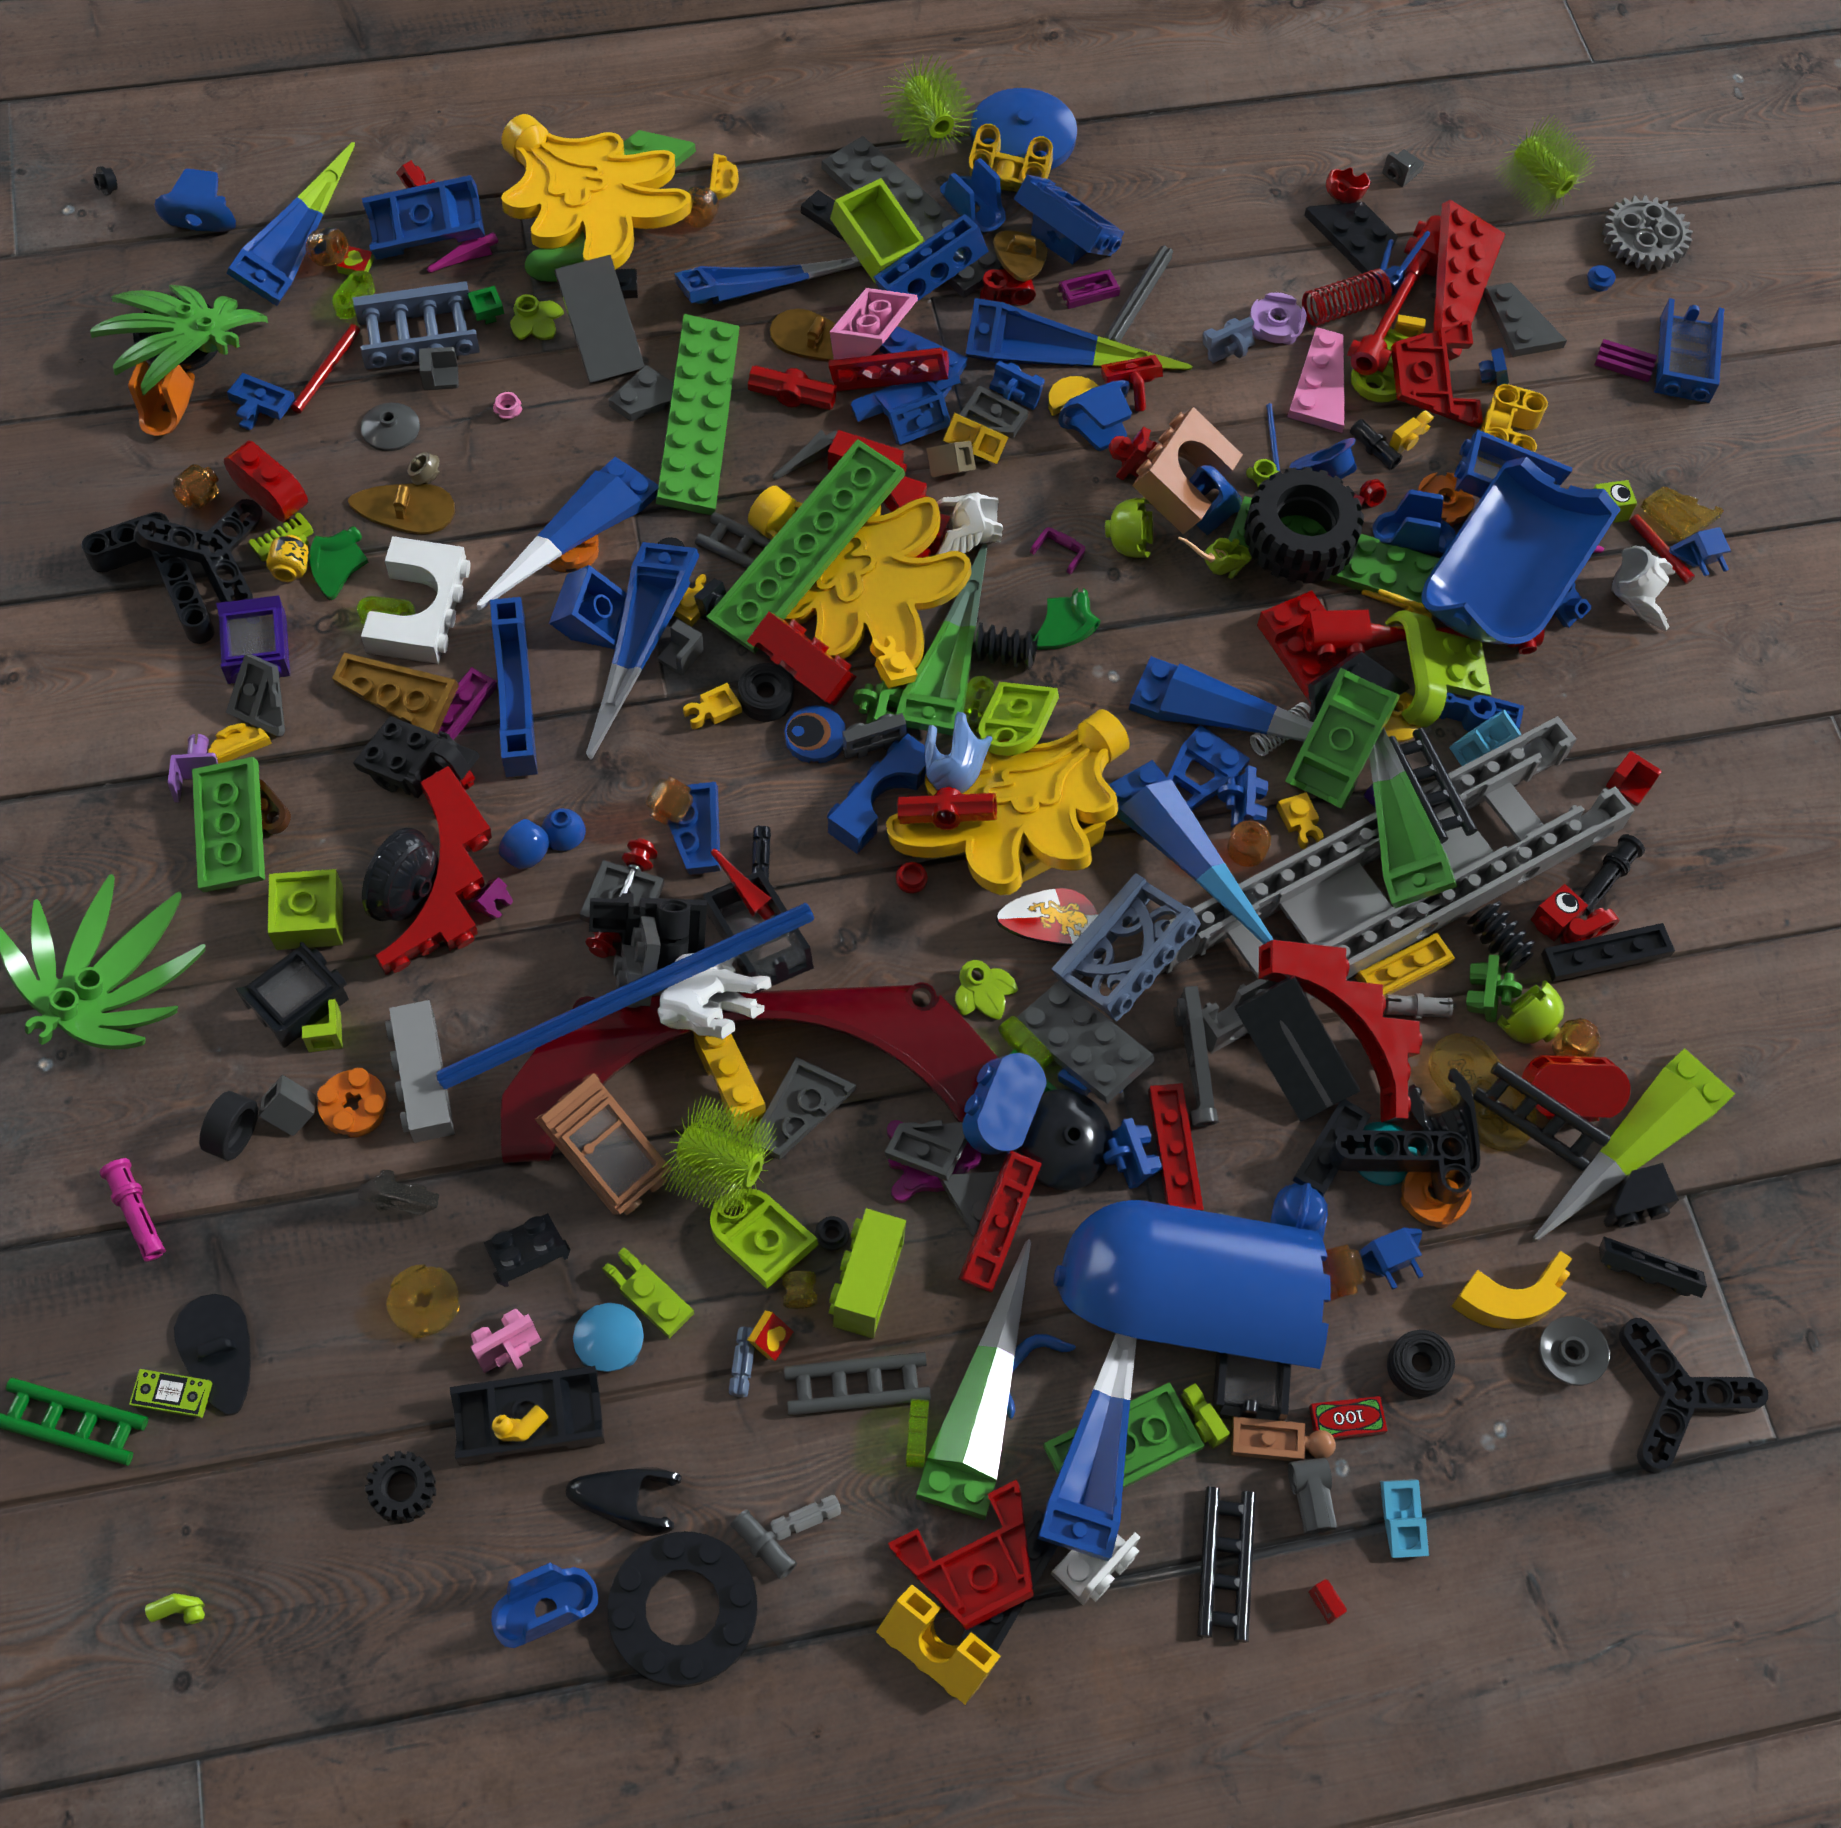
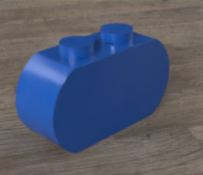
M1012 1053L993 1059L980 1069L977 1075L978 1086L964 1108L966 1115L962 1122V1129L965 1138L975 1150L983 1154L993 1155L1008 1152L1023 1145L1047 1084L1045 1073L1034 1058L1023 1053Z

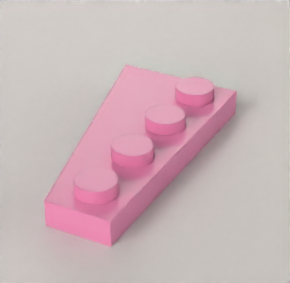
M1316 327L1288 418L1340 433L1343 432L1345 426L1343 334Z

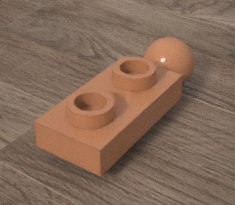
M1235 1416L1231 1421L1232 1456L1302 1461L1305 1459V1450L1318 1459L1330 1457L1336 1448L1334 1437L1325 1430H1317L1309 1436H1305V1423Z

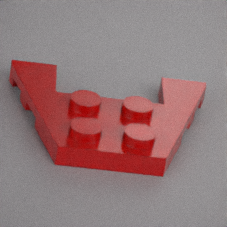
M1471 320L1463 321L1459 325L1452 327L1446 326L1429 334L1423 333L1399 340L1391 346L1397 400L1474 428H1478L1483 424L1480 399L1453 398L1447 348L1469 349L1473 345Z
M1017 1479L987 1494L1002 1528L936 1561L932 1560L918 1529L888 1543L893 1554L965 1630L1033 1597L1022 1493Z

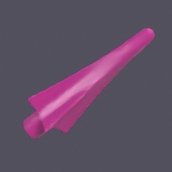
M492 232L485 237L465 241L449 254L428 266L427 271L432 273L457 263L492 255L489 247L499 242L497 236Z

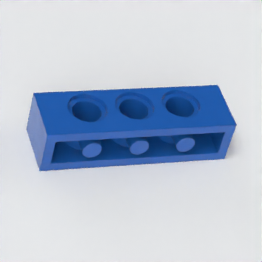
M964 214L875 275L874 279L879 290L915 294L918 300H920L989 251L979 226Z

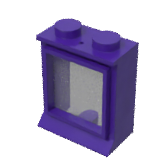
M279 595L216 603L219 614L220 665L227 684L236 682L245 654H252L278 666L279 678L290 676L287 620Z

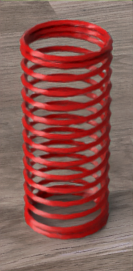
M1376 268L1369 272L1331 283L1330 285L1306 291L1302 298V306L1306 311V320L1312 326L1317 327L1325 322L1329 323L1352 313L1356 314L1379 304L1388 303L1392 293L1391 283L1387 274L1382 269ZM1375 274L1380 278L1383 284L1385 295L1384 301L1381 300V289L1377 279L1374 277ZM1367 280L1370 284V290L1374 298V302H1372L1370 297V292L1367 286ZM1374 281H1375V283H1376V285H1377V287H1378L1379 296H1378L1377 291H1376V289H1375ZM1362 283L1364 284V287H1365V293H1366V296H1367V298H1368V304H1367L1366 301H1365L1364 292H1363V289H1362V287H1361V284H1362ZM1356 284L1359 287L1360 296L1363 301V306L1360 304L1359 295L1356 290ZM1351 286L1354 289V296L1357 302V307L1354 304L1353 295L1351 293ZM1345 287L1349 293V299L1352 304V310L1349 307L1348 299L1345 293ZM1340 290H1341L1342 293H1343V298H1344V302H1345V305H1346V311H1345V309H1344V307H1343L1342 298H1341V296H1340ZM1334 292H1336L1338 296V302L1341 307V313L1338 310L1337 302L1334 297ZM1329 293L1333 300L1335 314L1332 311L1331 302L1329 300ZM1309 294L1311 295V311L1317 323L1312 320L1308 312L1307 298ZM1324 296L1327 299V305L1330 311V316L1328 315L1326 310V306L1323 299ZM1313 298L1316 302L1319 319L1316 317L1313 309Z

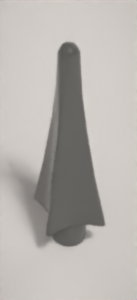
M821 429L801 451L773 474V479L777 480L807 464L827 457L828 450L837 432L834 430L825 435Z

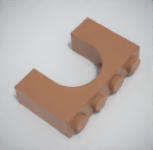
M1194 407L1185 414L1179 412L1169 423L1171 427L1159 437L1158 441L1160 443L1147 455L1150 460L1147 459L1136 471L1139 476L1132 485L1182 534L1202 520L1212 503L1185 477L1180 468L1178 457L1186 459L1196 468L1211 465L1226 477L1234 470L1243 456Z

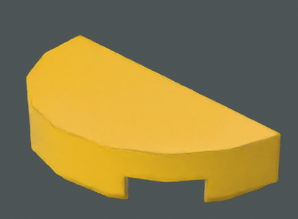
M715 153L713 155L709 201L713 200L711 196L712 191L716 194L717 200H721L730 196L736 190L739 183L737 166L727 161V157Z
M1069 376L1060 379L1053 384L1048 395V409L1051 415L1054 416L1060 413L1062 407L1069 399L1099 385L1093 380L1082 376Z
M239 723L219 731L215 735L216 739L211 744V748L208 749V753H215L218 763H224L270 745L272 742L263 729Z

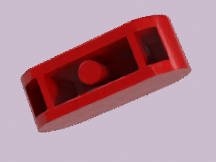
M248 440L224 458L226 470L237 486L278 521L285 522L308 504L307 495L294 475L253 441Z
M1540 1055L1526 1066L1522 1078L1589 1122L1599 1121V1117L1612 1118L1624 1109L1630 1097L1631 1088L1627 1075L1606 1057ZM1538 1104L1535 1107L1548 1119L1554 1116V1114Z

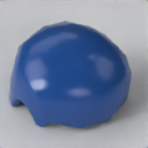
M523 819L514 824L505 833L499 845V855L517 869L532 868L542 861L548 851L549 836L539 825L534 824L528 819Z

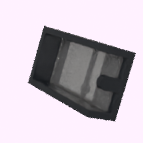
M762 870L745 876L772 898L768 905L775 912L773 917L787 911ZM732 883L703 894L704 900H707V915L712 920L723 940L764 922L758 913L753 917L751 916ZM799 928L735 957L744 976H768L772 986L814 969L811 948ZM760 988L759 990L755 991L754 994L765 989Z

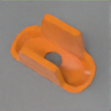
M144 361L136 365L128 383L130 393L139 413V425L142 431L154 436L172 433L188 406L195 375L191 372L186 373L178 365L151 390L142 395L141 383L150 367ZM166 403L170 412L163 411V406Z

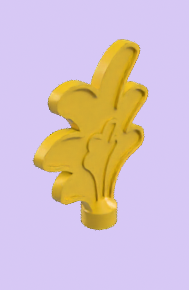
M528 114L514 117L503 130L501 143L504 150L526 169L522 179L502 194L503 211L510 217L517 219L537 217L531 226V238L533 245L538 248L553 249L567 246L574 242L583 231L586 236L583 260L588 261L611 255L616 270L628 260L634 247L633 228L655 229L666 227L681 221L691 213V195L687 191L678 188L659 189L666 185L675 174V155L670 151L655 150L624 155L623 139L616 133L604 132L585 138L574 139L558 137L550 134L540 122Z
M771 486L764 490L754 501L748 514V523L766 538L772 540L803 503L797 502L778 486ZM931 497L916 499L891 513L881 516L880 505L784 620L790 622L794 619L799 624H804L814 615H817L815 637L829 647L827 653L833 658L839 655L845 659L853 654L861 645L866 629L869 630L872 639H877L878 643L885 647L886 637L891 636L896 643L894 648L896 653L905 651L914 669L917 670L924 653V633L917 610L931 609L950 601L962 591L971 576L970 559L960 551H949L931 557L914 558L931 545L940 528L939 506L936 500Z
M1099 709L1079 723L1077 729L1067 736L1055 741L1036 744L1024 753L1001 756L988 751L975 783L962 794L996 793L997 820L960 822L955 829L942 830L933 823L900 824L897 813L890 816L886 821L889 842L896 851L920 858L947 857L966 852L968 868L974 880L986 890L998 895H1010L1021 887L1023 879L1020 857L1025 843L1036 858L1052 868L1067 871L1085 869L1092 862L1089 840L1077 820L1084 823L1097 824L1106 822L1117 815L1118 803L1116 793L1103 779L1102 773L1106 765L1129 749L1130 743L1127 732L1112 713ZM1003 739L999 742H1007L1009 739ZM925 774L928 796H933L937 789L930 783Z

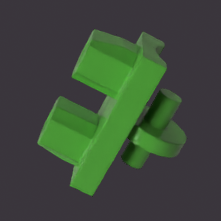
M884 681L877 684L875 689L872 684H866L864 689H857L854 692L853 702L859 706L858 711L861 714H867L868 712L865 723L868 724L877 721L879 717L886 714L896 715V713L888 711L886 708L889 705L898 709L904 689L898 686L887 688Z
M1489 955L1488 963H1471L1470 983L1486 985L1485 991L1468 990L1467 1010L1469 1012L1485 1014L1487 1022H1496L1499 997H1502V1005L1509 1006L1511 1005L1512 998H1517L1522 994V985L1514 981V974L1505 973L1504 980H1501L1502 969L1499 967V955Z

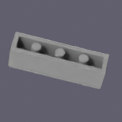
M430 1000L389 1008L391 1020L385 1021L389 1041L394 1040L396 1050L390 1051L393 1070H399L401 1081L395 1082L398 1101H404L406 1112L400 1113L404 1133L410 1132L414 1143L454 1135L448 1091L440 1086L436 1076L437 1071L444 1067L435 1015Z

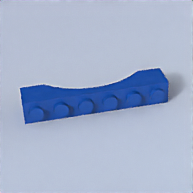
M521 597L490 600L498 677L502 763L506 777L535 775L538 772L526 624Z

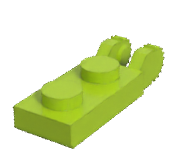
M623 1247L618 1252L621 1261L635 1273L626 1280L619 1270L610 1263H607L602 1270L619 1287L620 1293L670 1339L694 1315V1310L648 1266L642 1265L633 1254Z

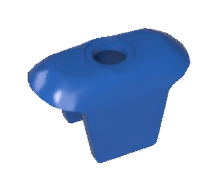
M981 158L975 160L971 176H958L954 172L949 175L948 181L940 187V192L960 216L966 214L979 226L981 232L996 230L1006 220L1005 211L1001 203L1000 177ZM975 204H977L980 207V210L976 213Z
M187 168L179 177L172 191L161 195L155 200V211L158 216L171 226L211 232H225L236 227V220L230 209L226 206L225 197L217 196L219 179L217 172Z
M1112 381L1069 399L1059 413L1058 423L1060 427L1078 431L1097 451L1109 448L1111 440L1116 436L1127 437L1122 422L1130 419L1132 414L1126 401L1130 388L1129 381Z
M1211 465L1197 467L1196 472L1189 481L1204 496L1213 489L1219 490L1218 497L1212 502L1202 520L1196 524L1206 535H1209L1231 515L1239 512L1242 498L1216 468Z
M1408 490L1394 511L1379 515L1373 525V535L1375 538L1380 539V542L1430 555L1444 554L1456 534L1449 523L1441 518L1444 496L1417 490Z
M552 1563L545 1564L508 1582L507 1594L497 1601L492 1610L491 1622L493 1632L505 1647L510 1648L519 1647L553 1633L594 1611L598 1605L596 1584L584 1569L576 1567L562 1569ZM543 1599H551L556 1603V1610L538 1618L536 1617L535 1607L538 1602Z

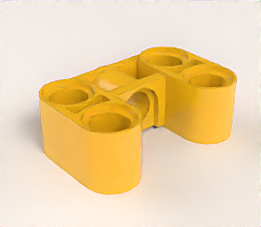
M984 124L978 128L969 156L970 176L972 175L975 160L981 158L999 175L1000 187L1005 191L1018 192L1027 174L1048 179L1053 162V145L1048 138L1038 136L1032 139L1025 158L1000 152V132L995 125ZM986 138H992L995 140L991 144H985L982 142ZM1045 151L1047 154L1043 157H1038L1034 153Z
M1509 384L1500 385L1493 394L1480 431L1536 452L1537 444L1535 440L1528 435L1514 432L1511 427L1524 430L1536 429L1546 411L1548 401L1545 396L1538 392ZM1477 457L1481 463L1501 469V466Z

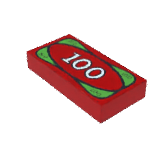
M1380 1396L1312 1403L1309 1406L1313 1430H1325L1335 1440L1381 1435L1388 1431Z

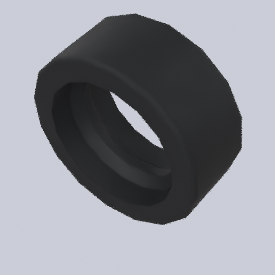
M232 1091L222 1093L214 1101L203 1121L199 1137L201 1150L227 1161L235 1159L244 1150L254 1132L258 1119L257 1102Z

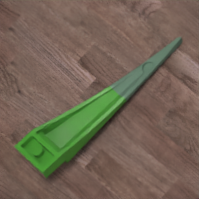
M986 543L981 546L971 567L969 581L957 595L934 641L917 668L916 672L918 675L915 682L908 683L902 693L896 715L903 713L907 724L906 727L928 731L929 725H933L937 728V733L953 736L955 715L957 712L964 713L987 554Z

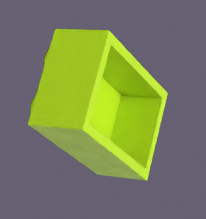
M882 178L848 193L834 202L830 219L875 284V275L925 242Z
M868 1208L865 1209L862 1219L856 1218L850 1237L852 1238L850 1245L852 1251H845L840 1266V1271L842 1272L839 1281L842 1283L835 1282L829 1303H831L829 1314L834 1315L833 1327L874 1339L904 1244L906 1220Z

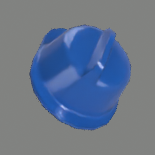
M1348 438L1329 448L1305 455L1292 462L1289 468L1296 467V470H1301L1303 467H1311L1312 471L1319 472L1321 469L1327 471L1328 475L1332 478L1337 476L1343 479L1354 473L1357 469L1351 450L1356 439Z
M1294 1183L1285 1186L1278 1192L1275 1198L1270 1223L1318 1231L1323 1240L1328 1216L1327 1203L1324 1197L1311 1187L1310 1183H1305L1304 1185Z

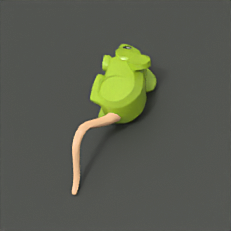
M1178 538V540L1186 543L1198 555L1204 558L1213 574L1223 575L1230 572L1228 576L1230 579L1234 578L1241 568L1252 559L1248 551L1249 548L1239 545L1240 541L1236 538L1232 542L1227 538H1219L1205 552L1187 539Z

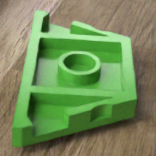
M638 130L623 142L624 155L655 150L670 151L675 155V167L679 166L696 152L693 142Z

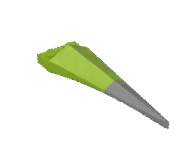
M1684 1048L1661 1070L1611 1135L1607 1145L1602 1147L1535 1234L1533 1242L1540 1240L1621 1182L1631 1171L1639 1169L1707 1122L1735 1093Z

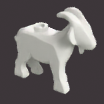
M694 953L683 954L680 957H678L675 960V962L685 957H688ZM735 957L664 990L660 996V1007L657 1009L660 1022L669 1028L692 1030L698 1036H712L724 1039L735 1031V1023L733 1020L723 1019L722 1010L740 1013L753 1019L763 1013L764 1005L757 1004L756 999L746 998L738 992L752 994L760 988L767 990L772 987L770 977H748L736 974L737 960Z

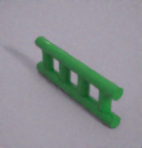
M12 1377L7 1382L6 1391L16 1395L7 1415L0 1413V1429L126 1466L131 1463L133 1458L132 1451L123 1449L131 1429L144 1431L148 1424L147 1416ZM30 1398L50 1404L41 1424L21 1419ZM64 1408L83 1413L75 1434L55 1429ZM98 1418L117 1423L109 1445L89 1439Z

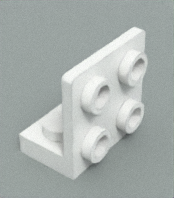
M1135 1532L1125 1541L1117 1534L1112 1558L1109 1561L1071 1550L1055 1567L1051 1575L1082 1605L1090 1598L1097 1602L1115 1579L1111 1574L1116 1571L1121 1575L1133 1562L1134 1557L1139 1553L1135 1546L1141 1537Z

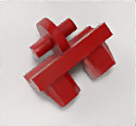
M1142 427L1132 441L1129 437L1116 436L1111 440L1109 451L1112 458L1122 462V467L1116 473L1117 478L1124 480L1129 473L1138 477L1139 475L1136 473L1138 468L1147 459L1150 460L1147 455L1158 444L1149 439L1150 429Z

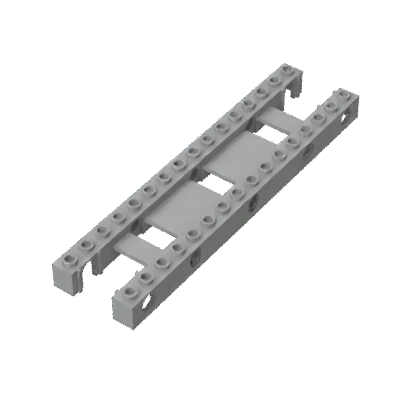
M1559 716L1448 773L1467 811L1487 801L1518 841V843L1508 848L1504 846L1494 852L1478 830L1470 836L1465 835L1462 827L1446 831L1448 840L1442 843V846L1448 856L1457 884L1456 888L1394 909L1363 869L1364 865L1381 857L1376 812L1238 885L1261 920L1282 910L1306 944L1346 948V959H1348L1350 966L1346 977L1347 980L1358 972L1395 954L1623 829L1635 810L1615 786L1609 790L1607 788L1603 789L1591 809L1584 815L1582 813L1585 809L1581 805L1578 807L1573 805L1569 812L1545 825L1542 823L1514 786L1524 780L1526 782L1530 781L1533 775L1554 764L1556 766L1560 765L1569 754L1577 739ZM1437 780L1422 787L1425 794L1441 790ZM1448 801L1432 806L1439 820L1455 816ZM1214 897L1192 908L1201 923L1194 937L1188 940L1176 953L1174 960L1167 964L1158 974L1160 975L1165 971L1167 974L1172 972L1173 967L1197 954L1204 955L1207 949L1229 938L1258 978V980L1247 986L1245 984L1240 985L1234 1001L1218 1013L1219 1006L1216 1002L1214 1004L1209 1002L1202 1009L1206 1045L1211 1054L1248 1034L1247 1029L1235 1011V1006L1279 983L1259 979V946L1263 945V943ZM1175 918L1169 920L1170 924L1174 921ZM1170 924L1164 926L1163 931H1165ZM1144 938L1140 948L1141 953L1143 951ZM1304 992L1308 1000L1314 998L1312 995Z

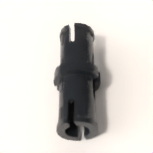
M1364 419L1354 423L1350 429V434L1354 435L1366 447L1367 453L1370 455L1374 454L1389 470L1394 469L1401 462L1403 456L1386 442L1387 439L1383 434L1376 433Z

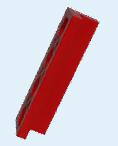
M942 348L829 360L828 367L833 383L837 385V391L946 380L948 379L949 356L948 352L943 351Z

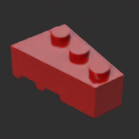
M768 611L747 642L761 649L771 657L770 659L774 663L780 664L795 679L817 696L835 706L857 677L849 671L852 665L839 655H836L835 658L827 653L829 647L816 637L810 640L804 635L807 629L794 619L787 622Z

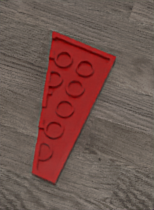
M1452 200L1443 203L1441 210L1433 332L1446 326L1459 325L1466 320H1471L1472 325L1505 237L1504 232ZM1447 348L1448 359L1453 360L1460 357L1462 349Z

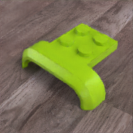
M1406 610L1394 613L1385 621L1386 625L1390 626L1395 623L1402 624L1405 629L1415 683L1413 701L1402 712L1403 718L1409 724L1425 728L1433 724L1443 711L1447 692L1471 698L1477 695H1492L1481 641L1436 631L1433 621L1428 616Z

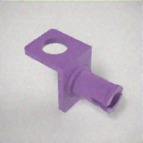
M192 734L188 738L187 754L171 755L168 786L174 802H180L183 779H193L192 769L219 764L215 753H207L209 739L205 735L198 734L197 744H195L196 736Z

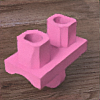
M513 1309L504 1314L501 1319L504 1328L492 1334L489 1327H481L471 1334L474 1345L470 1347L484 1374L497 1366L501 1368L510 1362L513 1363L516 1370L523 1367L519 1357L531 1351L530 1347L541 1341L528 1314L523 1316L517 1309Z

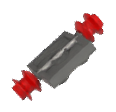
M639 838L628 842L627 847L631 852H626L622 855V860L628 867L605 860L602 861L579 914L580 920L589 923L590 898L615 899L620 897L622 893H633L634 906H640V898H659L664 887V878L645 873V871H650L653 867L649 859H655L658 856L654 845L650 841ZM592 932L595 937H589L585 941L593 955L607 958L616 954L617 950L613 943H620L622 937L619 933Z

